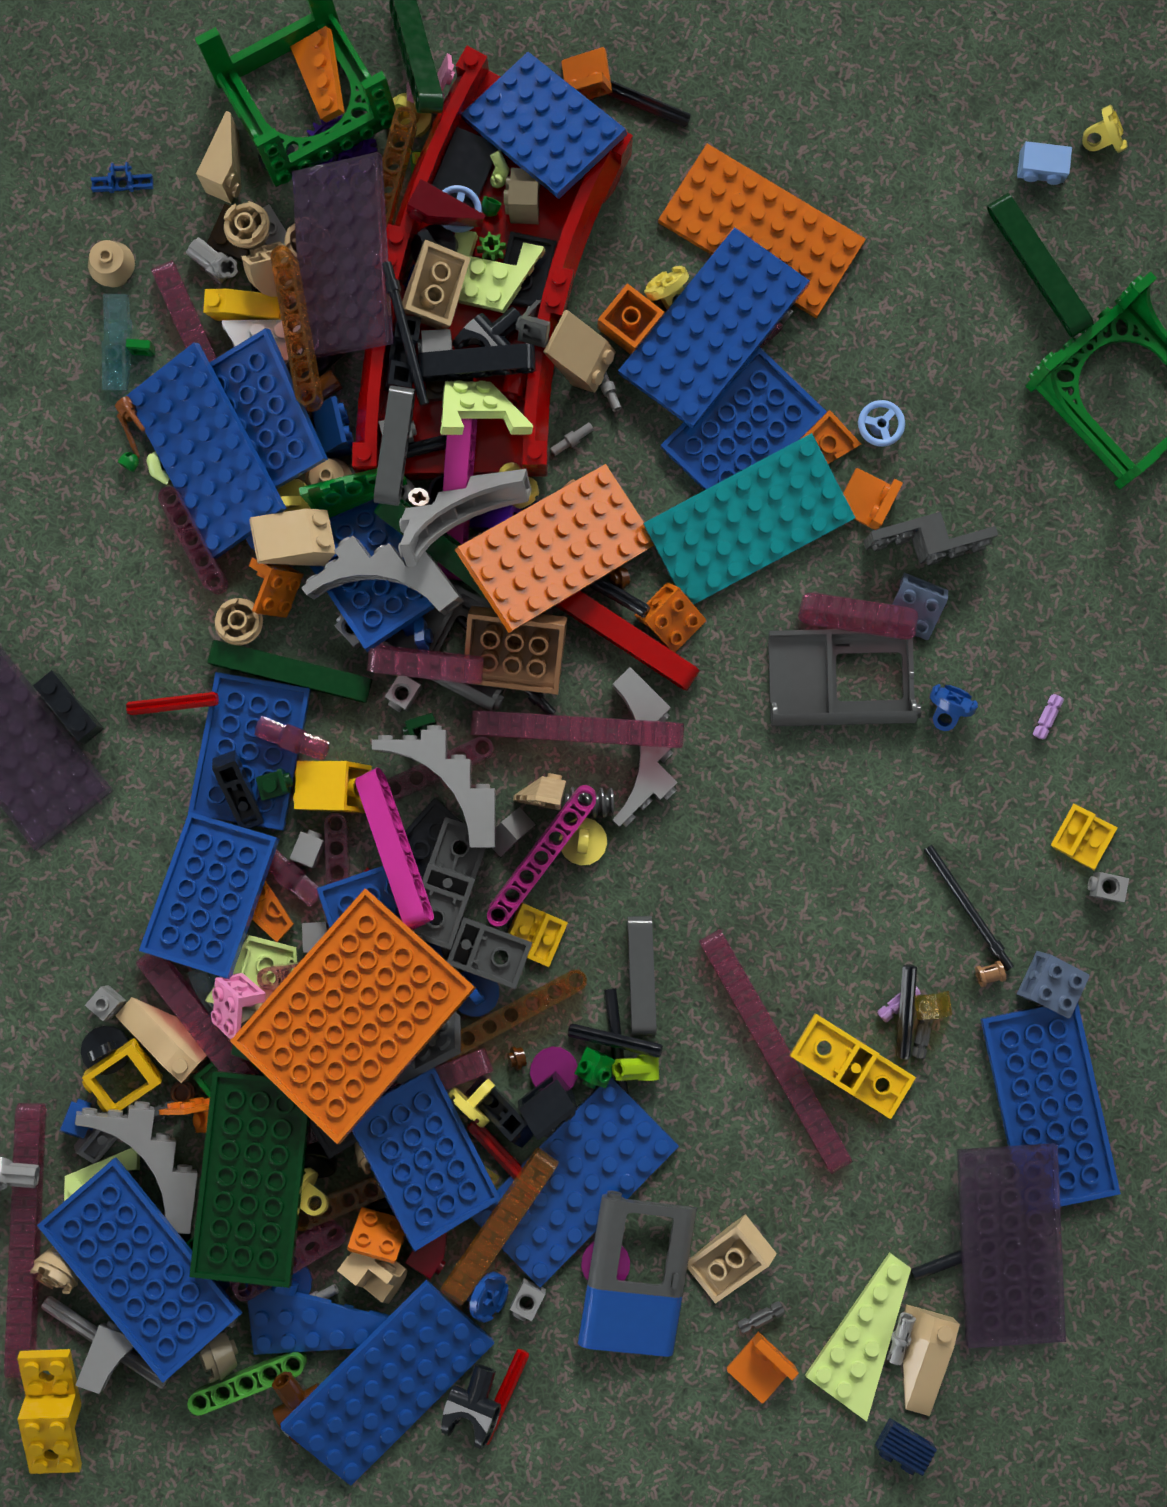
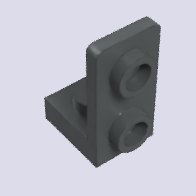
M536 300L531 306H528L526 312L519 316L517 320L518 341L545 348L549 340L551 322L537 318L541 301Z

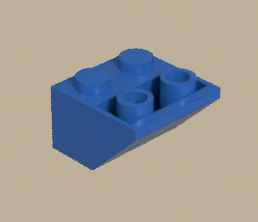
M333 396L311 410L317 436L326 456L338 458L352 454L351 447L353 446L354 438L352 432H350L349 425L346 426L350 421L344 403H339L337 397Z

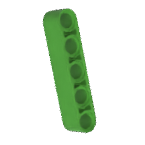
M305 1352L282 1353L230 1374L222 1381L217 1380L200 1386L188 1399V1409L194 1415H203L272 1387L276 1377L267 1375L265 1369L269 1367L275 1369L277 1376L286 1371L291 1372L294 1377H297L302 1373L307 1364V1356ZM296 1358L300 1362V1367L293 1368L290 1366L289 1359ZM242 1378H251L254 1385L246 1386ZM219 1387H227L230 1391V1395H222L219 1391ZM196 1396H203L207 1404L200 1405L196 1401Z

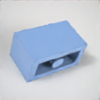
M1025 141L1019 154L1017 178H1024L1027 182L1047 181L1051 185L1064 183L1070 172L1072 147Z

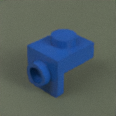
M422 616L403 628L406 636L414 635L420 654L430 653V643H433L431 628L428 627Z

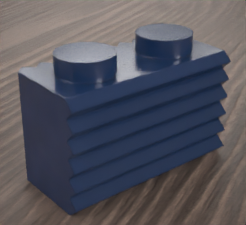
M891 1418L888 1419L875 1443L882 1458L891 1463L893 1459L901 1463L900 1467L911 1475H914L916 1472L923 1476L937 1450L932 1442Z

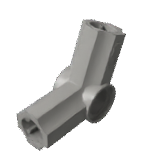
M199 237L191 242L186 251V254L202 266L205 272L219 284H222L226 278H233L238 272L237 262L232 257H227L222 252L218 253Z
M0 1157V1192L6 1189L7 1186L35 1188L39 1181V1165L13 1163L10 1159Z

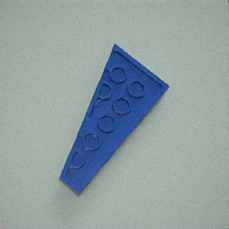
M245 1283L254 1355L357 1348L390 1316L372 1310L367 1312L355 1309L354 1306L348 1304L344 1306L332 1303V1300L297 1292L294 1296H284L271 1291L272 1286Z

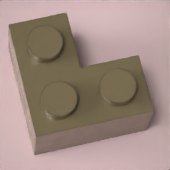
M511 168V177H506V190H504L505 215H509L510 223L539 224L540 183L522 168Z

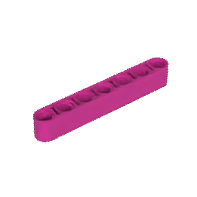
M461 419L464 425L463 434L447 435L443 491L464 489L467 487L470 476H473L477 419ZM470 519L447 531V533L461 544L466 543L469 539ZM438 563V566L448 579L462 581Z
M376 767L357 777L355 783L401 919L409 928L414 930L433 921L434 914L384 772Z
M582 785L575 790L490 903L487 919L491 925L500 927L507 923L596 804V793L592 787ZM588 793L592 799L589 803H582L578 799L579 795ZM568 812H573L577 815V820L572 823L567 822L564 819V815ZM552 832H559L563 838L558 842H554L550 839L549 835ZM538 851H544L548 854V858L540 861L535 857V854ZM529 870L533 873L534 877L529 880L523 879L521 872ZM514 889L519 893V896L511 899L507 896L506 892ZM497 908L502 909L505 915L503 917H495L492 911Z

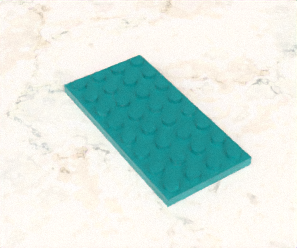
M811 433L644 522L643 525L675 586L679 587L693 604H696L855 519V516Z

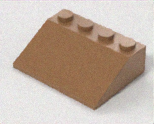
M471 606L467 617L462 683L558 695L567 617L541 614L508 633L493 608Z

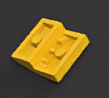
M1073 803L1051 846L1095 871L1118 827L1096 817V814Z
M521 903L508 930V934L532 942L527 958L549 967L568 922Z

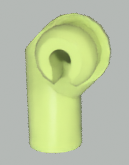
M498 150L490 155L495 165L490 179V183L494 188L504 186L510 171L501 151Z

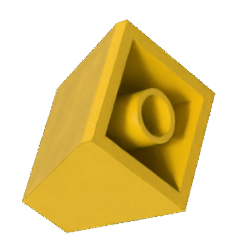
M297 761L295 793L293 795L294 809L365 813L355 779L371 771L372 766L349 761Z

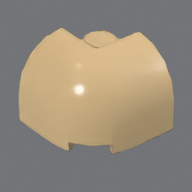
M280 241L250 249L249 256H241L249 282L262 294L270 297L280 296L278 288H288L293 286L295 282L300 281L299 272L291 266L288 248Z
M354 1252L344 1260L337 1270L355 1286L363 1287L380 1302L389 1304L407 1275L406 1268L397 1261L392 1264Z

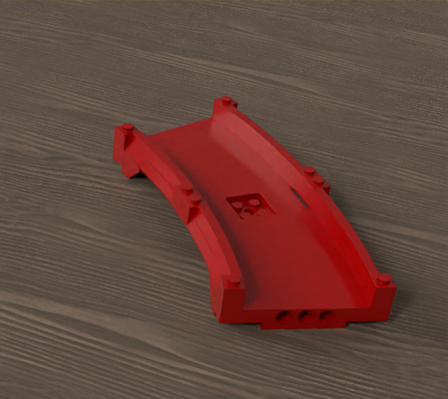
M468 45L456 63L457 78L443 102L442 113L437 114L432 124L433 127L408 183L394 225H387L375 268L379 281L367 335L358 398L356 442H353L352 467L355 473L378 468L382 433L378 421L385 420L389 392L383 391L392 322L396 315L391 296L386 291L385 282L387 281L382 263L392 262L395 277L400 283V296L403 301L405 291L416 265L413 259L407 285H402L411 253V243L417 232L431 225L423 221L420 223L413 220L409 213L406 212L407 204L421 179L431 185L433 184L456 127L481 136L463 121L461 114L501 77L489 70L488 56ZM628 132L611 151L560 199L540 184L539 224L510 223L509 215H505L504 190H506V183L500 188H494L490 183L495 165L492 167L479 198L482 203L484 196L498 200L502 205L497 215L492 217L485 216L481 227H474L469 230L476 232L478 235L472 257L482 258L483 253H477V247L482 246L479 243V237L485 238L488 232L495 236L500 234V243H506V248L510 231L557 241L556 251L537 317L538 319L551 322L549 340L564 310L567 309L574 278L601 206L613 194L620 181V176L631 157L633 135ZM502 153L510 170L508 177H511V168L520 167ZM489 246L490 250H494L493 246ZM498 258L495 261L503 263L504 259ZM457 302L451 326L447 328L451 331L452 342L459 332L477 315L484 313L493 323L504 313ZM510 305L507 309L509 310L511 307H514L521 315L527 310V308ZM421 323L419 339H422L421 331L437 329ZM516 331L507 339L511 344L525 343L518 341L519 331ZM418 343L415 347L416 356L419 354ZM469 345L468 347H465V346H464L462 349H466V348H477V347H481V346H479V345ZM534 345L536 371L527 374L524 399L518 400V403H512L533 425L532 434L511 435L504 419H477L473 476L498 473L503 465L510 462L518 464L521 469H526L528 477L548 475L549 405L554 364L543 352L545 348ZM505 375L473 378L474 382H491L501 392ZM416 390L412 417L417 435L413 436L414 442L441 436L443 401L429 402L428 405L420 406ZM446 449L407 458L404 472L405 477L409 480H433L437 476L444 474Z

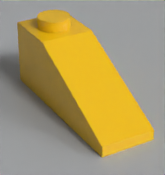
M205 289L203 313L216 321L281 320V295L270 297L260 292Z

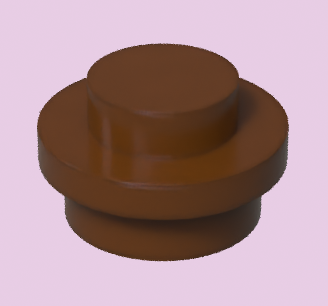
M619 567L610 573L609 580L611 584L623 590L630 584V575L626 568Z
M511 1047L510 1053H507L509 1065L511 1068L514 1067L516 1071H520L522 1067L527 1065L525 1053L522 1047Z
M188 1081L183 1083L176 1082L170 1090L171 1099L174 1102H189V1099L195 1097L194 1086Z

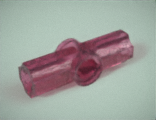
M262 716L255 728V736L278 744V747L290 752L301 753L319 761H324L328 754L330 742L307 734V731L290 724L284 725Z
M276 849L269 872L275 876L274 879L290 892L292 891L306 905L312 907L320 899L317 891L319 886L305 875L306 872L291 859L288 860Z

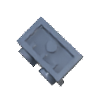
M904 573L900 580L898 593L885 618V624L895 628L913 627V635L929 640L947 603L948 590Z
M1036 951L1017 995L1037 1002L1066 1018H1071L1089 979V974L1051 954Z

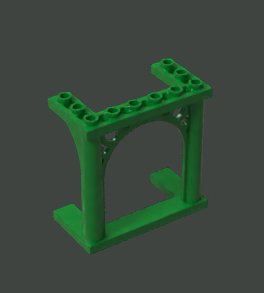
M306 0L311 14L229 56L216 27L195 37V41L218 89H223L256 146L275 187L289 182L292 178L308 172L318 164L329 161L333 156L351 149L361 141L370 139L376 133L390 128L399 122L384 73L380 71L371 76L341 27L333 0ZM327 26L332 30L336 59L350 82L351 97L349 106L345 114L334 126L320 134L309 137L284 135L276 131L275 128H272L265 121L240 77L291 51L290 46ZM359 98H361L362 102L356 103V101ZM356 110L367 112L358 118L352 116V113ZM290 145H298V150L287 155L286 152Z
M1151 271L1144 278L1141 274L1135 278L1114 301L1117 305L1112 309L1106 307L1097 316L1099 320L1094 325L1081 332L1082 335L1079 338L1075 339L1073 337L1062 346L1065 349L1064 351L1061 349L1055 353L1050 352L1044 357L1041 363L1028 376L1030 381L1025 385L1030 392L1036 389L1117 477L1114 484L1119 489H1122L1160 458V455L1167 450V436L1134 464L1085 409L1079 393V376L1085 361L1094 351L1114 342H1131L1144 346L1155 353L1167 366V331L1159 321L1151 303L1150 288L1157 279ZM1118 320H1123L1127 325L1125 335H1119L1116 331V322ZM1109 326L1111 336L1109 338H1105L1103 334L1105 335L1107 333ZM1134 328L1136 329L1134 332L1138 333L1140 336L1134 337L1132 335ZM1090 345L1092 350H1088L1086 346ZM1074 360L1077 361V366H1076V367H1071V366H1069V365H1064V364H1071ZM1067 371L1073 375V380L1062 382L1057 378V373ZM1071 387L1073 390L1072 395H1069L1068 390L1064 391L1063 389Z

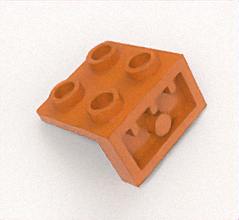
M604 47L562 60L564 80L590 100L612 93L607 53Z
M856 468L843 492L855 516L854 520L874 530H878L885 520L903 482L894 479L889 484Z
M252 557L249 567L256 570L259 577L264 578L252 611L256 614L286 618L292 608V603L304 574L285 564L257 563V558Z
M668 582L646 603L650 607L646 617L634 615L641 623L650 627L666 647L673 652H676L706 622L705 617L683 591Z
M204 1097L189 1099V1102L184 1103L182 1101L168 1103L167 1108L159 1110V1115H186L194 1113L193 1125L196 1133H206L210 1098L204 1099Z
M361 1207L347 1250L394 1264L396 1263L400 1247L403 1245L405 1234L396 1216Z
M759 1331L726 1368L727 1372L761 1403H764L787 1376L793 1380L799 1374L796 1366Z

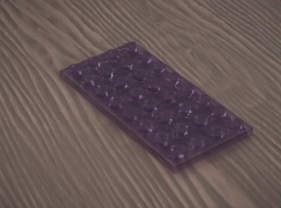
M375 152L292 171L303 358L309 360L393 344L391 297L386 291L385 282L387 281L382 263L388 261L382 155Z
M0 645V806L32 848L38 851L114 790Z
M1052 1143L957 1149L966 1346L968 1348L1066 1342L1058 1146Z

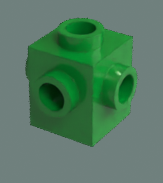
M586 1047L574 1074L583 1079L582 1084L592 1089H595L596 1086L606 1089L612 1076V1065L615 1063V1060L600 1051Z

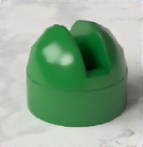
M484 196L481 203L482 213L488 217L495 216L502 204L494 198Z
M126 452L122 454L117 463L135 472L139 459L136 454Z

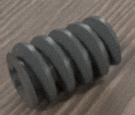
M570 787L569 792L566 793L565 804L575 792L574 787ZM599 788L596 794V804L591 810L594 818H597L599 811L602 812L603 818H607L609 811L614 816V792L612 788L608 789L607 794L604 793L603 788ZM582 793L578 799L582 803H589L592 797L588 793Z

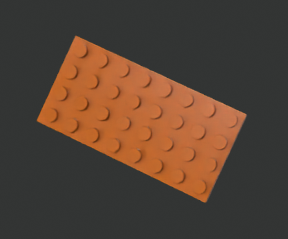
M708 143L658 219L659 224L710 255L716 251L734 227L810 280L809 286L793 305L816 319L866 240L856 232Z
M604 464L458 546L455 551L508 633H511L654 547V544L643 525V520L608 466Z

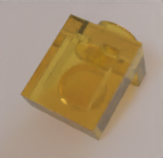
M949 991L915 996L918 1020L940 1019L952 1015Z

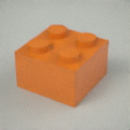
M627 283L598 318L597 329L629 354H632L664 316L665 312Z

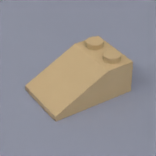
M226 111L196 175L207 194L231 204L234 197L237 198L241 191L240 136L231 113Z
M425 240L402 301L405 314L420 317L422 324L437 330L449 328L470 257Z
M564 310L543 351L572 386L593 393L596 392L598 386L602 383L604 374L613 362L616 353L605 338L568 310Z
M300 509L256 516L249 519L257 563L325 566L336 554L328 510Z
M745 1214L692 1256L688 1261L687 1268L714 1303H717L769 1267L777 1253Z

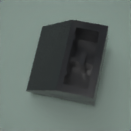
M556 1071L518 1100V1110L537 1140L543 1136H550L556 1130L557 1125L562 1121H569L577 1110L574 1092Z

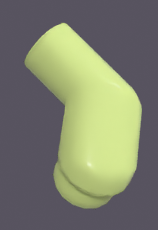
M156 451L149 454L146 462L150 475L169 486L171 480L166 471L162 469L161 461Z

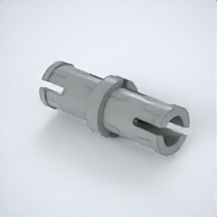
M902 1312L900 1314L897 1328L891 1336L892 1343L887 1360H890L889 1362L895 1365L903 1363L907 1346L911 1344L910 1336L916 1318L909 1313Z

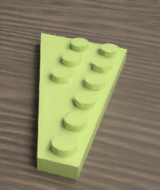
M890 1252L805 1374L808 1379L865 1421L868 1420L911 1271L908 1265Z

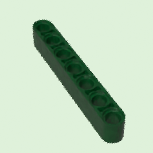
M390 0V14L417 113H442L443 94L417 0Z
M1006 193L987 205L989 215L1068 335L1073 338L1094 325L1089 311L1013 197Z
M401 498L399 506L379 503L374 512L404 536V533L401 532L399 521L405 509L413 506ZM447 532L444 533L427 548L426 552L486 598L455 551L462 544Z
M218 640L212 641L207 664L293 686L310 688L313 691L361 703H367L373 681L364 676L239 645H232Z

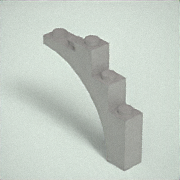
M520 469L470 476L466 488L438 492L432 505L406 508L399 521L400 529L404 536L398 545L399 554L401 557H404L406 566H416L427 548L455 526L491 510L528 502L532 489L527 470Z
M354 536L346 537L340 541L339 547L334 550L339 558L328 562L322 572L309 577L305 582L306 584L301 587L307 596L316 599L328 590L349 582L360 580L391 581L418 591L445 616L464 602L440 567L426 551L422 554L416 566L407 567L403 558L391 544L379 546L374 551V555L371 556L360 540Z
M631 667L612 686L624 700L634 719L640 747L639 770L633 791L624 807L612 820L618 828L622 824L627 827L636 818L633 813L639 807L644 810L653 801L650 798L652 794L659 801L663 797L668 800L677 791L674 786L678 783L658 763L659 760L664 763L673 754L671 749L674 744L655 726L656 723L662 725L670 717L667 712L671 707Z
M427 726V730H421V740H417L416 735H403V740H393L391 735H379L378 740H372L373 751L394 753L411 758L428 767L442 778L454 793L463 810L468 827L470 848H496L495 788H490V784H476V788H471V760L466 759V755H451V759H447V731L442 730V726Z
M136 1101L134 1105L128 1106L127 1115L123 1114L122 1110L114 1109L108 1110V1113H97L98 1109L82 1108V1111H76L75 1125L95 1128L111 1134L131 1146L145 1160L155 1175L161 1190L165 1218L177 1233L190 1234L197 1170L192 1169V1166L187 1164H179L177 1168H173L176 1140L171 1138V1134L156 1133V1137L151 1136L154 1107L150 1106L149 1102Z
M238 1317L227 1327L233 1328L236 1324ZM113 1321L99 1325L75 1386L100 1394L104 1391L113 1371L125 1355L134 1348Z

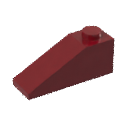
M422 179L412 194L406 210L413 220L435 225L481 227L485 219V214Z
M448 1232L420 1249L412 1250L406 1260V1264L431 1279L434 1273L439 1275L446 1264L443 1258L446 1253Z

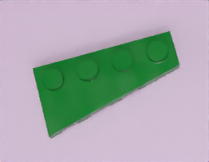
M378 468L300 487V496L311 509L328 510L329 518L374 499ZM404 475V479H403V486H404V485H407V480H406L405 475Z

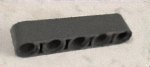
M390 386L374 490V503L395 506L400 504L415 403V389Z
M627 916L632 1036H653L657 1034L652 916Z

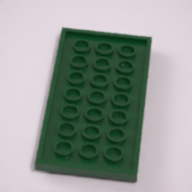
M213 1071L189 1277L290 1288L292 1285L310 1118L267 1076Z

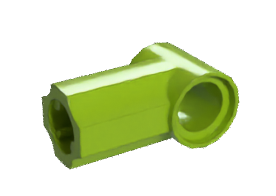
M641 1054L635 1058L616 1059L612 1065V1074L618 1081L636 1079L639 1081L659 1080V1058Z

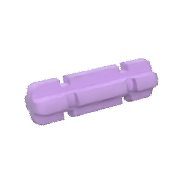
M1056 694L1050 696L1047 702L1049 705L1045 706L1038 721L1039 726H1036L1033 732L1035 737L1042 740L1046 739L1049 733L1048 728L1052 727L1059 712L1058 708H1061L1064 701L1061 696Z
M917 986L915 999L921 994ZM901 992L887 1003V1007L883 1006L878 1010L877 1013L884 1022L892 1019L894 1013H899Z

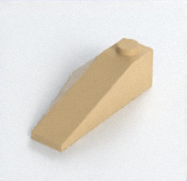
M548 773L547 777H540L516 793L513 801L561 810L566 781L562 780L561 775Z
M133 997L115 1015L153 1057L180 1083L187 1081L221 1044L203 1027L192 1024Z
M906 1304L904 1312L913 1315L916 1321L910 1336L911 1344L907 1346L903 1359L905 1409L930 1416L954 1349L960 1324L953 1317Z

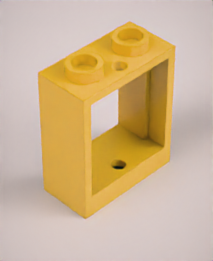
M133 1038L87 1069L82 1077V1083L89 1093L93 1092L97 1097V1104L103 1112H108L110 1109L122 1110L161 1084L163 1075L138 1041ZM128 1055L147 1082L117 1103H114L95 1076Z

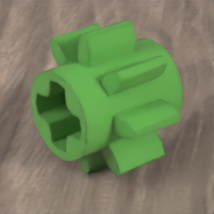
M488 232L485 238L479 237V243L482 246L477 247V253H483L482 259L486 260L504 259V253L501 250L506 249V243H500V234L495 236ZM489 246H493L494 250H490Z

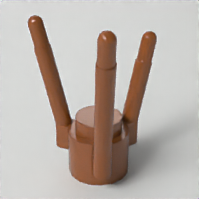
M125 396L115 404V408L118 411L117 418L123 426L132 451L139 458V452L126 420L128 422L134 421L142 432L145 431V428L136 415L137 411L134 409L136 406L133 405L128 396Z

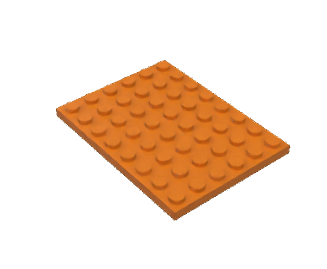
M365 888L230 1042L336 1144H341L476 987Z

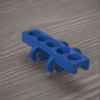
M128 162L125 163V166H115L114 163H111V167H109L111 173H108V176L91 177V190L93 192L109 191L114 193V191L123 190L134 192V190L153 189L152 174L132 175L130 172L132 166H129ZM116 171H125L126 177H116ZM134 179L138 180L139 183L134 184ZM149 179L150 183L142 184V181ZM121 180L127 181V185L123 188L118 185ZM98 181H102L104 186H95Z

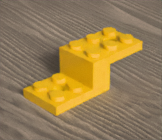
M816 1013L789 1055L889 1119H892L916 1079L912 1074L884 1058L875 1050ZM821 1041H827L830 1044V1051L826 1055H820L817 1051V1045ZM880 1078H885L888 1081V1088L883 1092H879L875 1085L876 1081Z
M71 1349L20 1351L17 1360L25 1391V1399L17 1420L29 1473L80 1472L82 1461L75 1425L81 1409V1399L78 1386H75L77 1379Z

